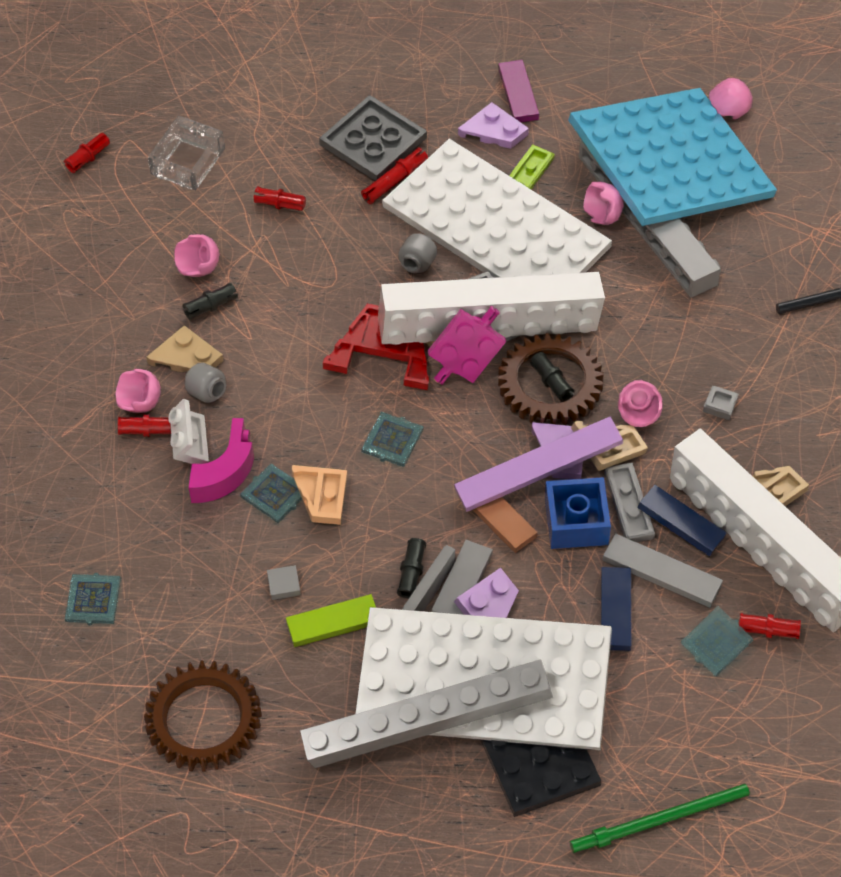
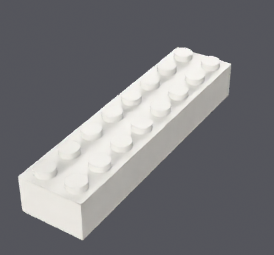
M599 272L381 284L378 311L382 344L397 345L409 342L426 343L435 341L460 309L472 316L482 318L490 306H493L494 309L496 308L500 312L491 323V326L505 338L522 335L534 336L546 333H588L590 331H597L605 296Z
M701 428L677 444L674 448L670 479L677 489L683 490L697 508H702L717 527H722L737 546L743 547L751 555L757 565L763 566L778 585L784 586L792 593L798 604L805 606L811 611L819 624L826 626L833 633L841 627V557Z

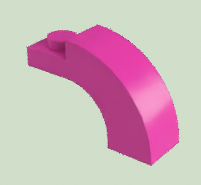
M232 418L229 445L219 458L209 463L192 464L189 481L191 503H203L222 498L239 487L248 476L253 465L254 453L252 442H250V430H245L244 418Z

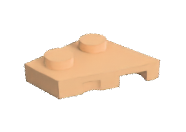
M292 465V476L311 521L341 525L347 470Z

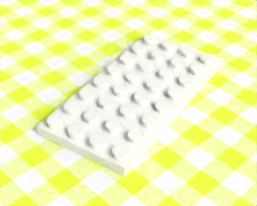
M448 139L382 200L385 209L483 273L489 271L493 278L586 273L611 248L612 244L611 239L451 139Z
M370 607L355 714L541 659L553 698L429 735L601 750L612 628L611 626Z

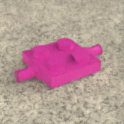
M490 306L482 318L472 316L460 309L428 349V355L443 365L437 375L434 376L438 383L440 382L443 385L451 373L461 375L473 383L506 343L505 337L496 332L491 326V323L500 314L496 308L494 309L493 306Z

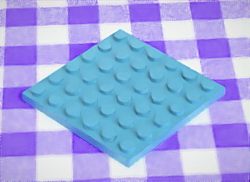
M701 88L570 113L568 121L642 226L773 198L776 194V187L723 117L717 113V110L712 106Z

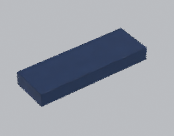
M654 485L637 507L709 557L727 534L657 485Z
M601 567V625L611 626L612 628L610 650L631 651V568Z

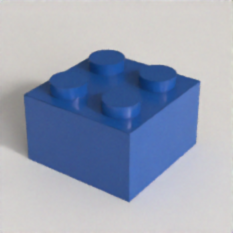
M604 477L546 481L545 507L551 549L609 545L611 523Z

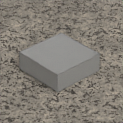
M712 385L704 404L703 412L730 420L739 394Z
M296 565L267 570L271 600L301 596Z

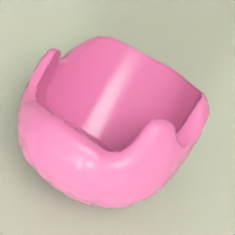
M727 78L709 92V100L721 116H733L732 118L736 120L746 114L752 107L753 99L750 89L739 79Z
M592 182L586 190L583 207L585 212L592 217L591 222L609 225L616 222L621 216L624 200L612 184Z
M189 235L188 238L178 242L174 249L175 266L184 276L202 277L214 271L219 261L220 254L217 244L206 235Z
M134 369L133 371L122 373L116 387L117 406L122 410L133 413H147L151 411L158 403L161 393L158 379L152 372L143 369Z
M634 380L630 382L619 394L618 409L621 417L626 423L634 427H646L658 420L663 409L660 392L647 381Z

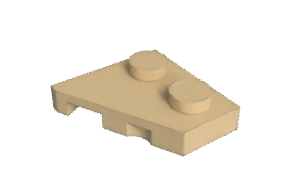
M186 326L180 328L147 356L149 365L156 366L157 363L171 366V370L177 372H188L197 363H206L216 368L224 361L223 354Z
M575 421L571 429L575 432L587 426L583 425V421ZM616 426L623 439V444L590 458L598 471L646 453L648 447L634 426Z
M790 466L779 467L772 471H755L753 475L784 506H787L808 491L809 484Z

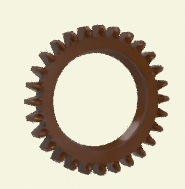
M546 333L544 340H541L538 335H534L533 343L527 338H524L523 346L515 343L514 351L508 350L507 358H502L501 366H499L498 386L500 387V396L504 397V404H511L510 410L512 413L519 409L520 419L530 414L529 422L531 424L538 417L540 418V423H545L547 419H550L551 424L556 425L557 419H560L563 425L566 426L568 416L574 422L578 421L579 413L586 417L588 409L593 410L595 408V402L600 400V395L603 391L604 372H601V363H597V355H590L591 348L586 347L581 350V341L572 345V337L570 336L564 342L561 341L560 334H557L555 339L551 340L549 333ZM539 352L562 355L580 366L584 372V383L581 390L567 401L554 404L543 403L532 399L521 389L518 382L519 367Z
M203 660L200 661L197 670H195L191 662L188 663L187 672H184L177 666L176 678L166 673L165 677L168 684L158 681L156 686L159 693L151 691L149 694L151 701L145 704L147 711L144 714L145 729L147 735H150L151 746L156 745L157 754L165 753L164 756L167 763L176 758V766L179 769L185 762H188L189 771H193L196 764L200 763L202 772H206L208 763H211L214 769L218 770L219 760L221 759L227 765H230L229 755L231 754L240 759L242 755L239 747L247 750L251 748L248 739L256 740L257 733L255 729L261 727L259 717H262L261 707H259V696L256 695L254 685L249 684L248 677L243 676L240 679L241 676L238 669H234L229 674L228 664H224L219 671L216 661H213L210 668L206 669ZM210 685L224 689L233 696L240 710V723L234 734L225 742L206 749L189 748L176 742L170 735L167 727V714L173 701L182 692L196 686Z

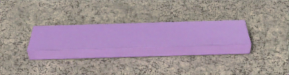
M607 417L454 484V487L466 512L617 447L623 444V439L611 417Z

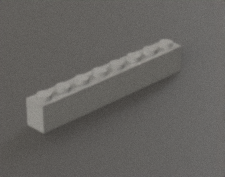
M581 139L579 147L580 160L598 182L612 184ZM624 201L623 214L690 298L718 286L721 272L719 263L706 252L703 243L697 241L686 223L677 218L642 226Z
M540 659L300 730L307 761L314 768H318L551 699L553 695L545 668Z

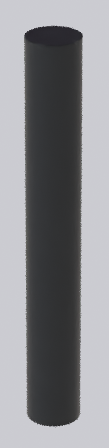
M841 288L777 303L776 311L778 314L841 299Z

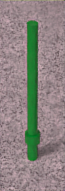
M741 784L608 829L605 826L594 829L592 834L569 841L573 853L595 846L599 849L611 845L613 840L749 796V788L746 784Z

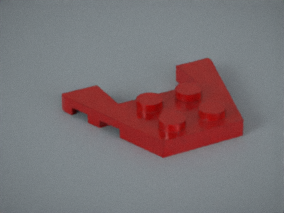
M367 303L349 326V331L346 335L338 340L335 344V349L323 360V369L345 374L348 372L354 351L408 362L403 386L428 391L429 377L427 374L424 343L382 344L378 322V305Z

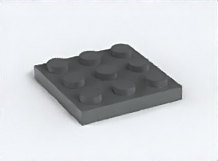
M369 95L319 138V145L376 181L392 169L396 161L404 159L427 139V131Z

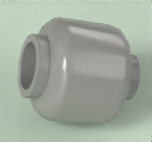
M419 233L412 234L407 237L400 248L398 258L402 267L408 272L423 273L428 270L437 255V247L430 237Z
M197 363L186 373L185 389L189 395L203 402H214L222 397L226 390L225 375L221 370L209 364Z

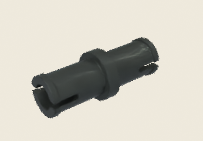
M228 283L212 292L209 290L203 292L201 297L183 303L182 308L187 309L184 310V313L191 320L207 311H216L218 306L237 299L238 294L235 293L237 291L234 285Z
M539 352L531 358L532 362L530 364L541 375V381L546 387H550L560 402L567 401L574 395V389L562 377L563 372L559 367H554L544 352Z
M410 538L408 540L405 560L400 564L402 574L397 594L403 598H410L417 587L419 576L423 574L424 566L422 565V560L427 544L419 538Z

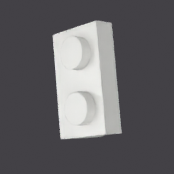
M182 399L169 413L172 435L170 443L173 447V459L190 464L207 463L209 459L205 417L202 414L190 411L189 400Z

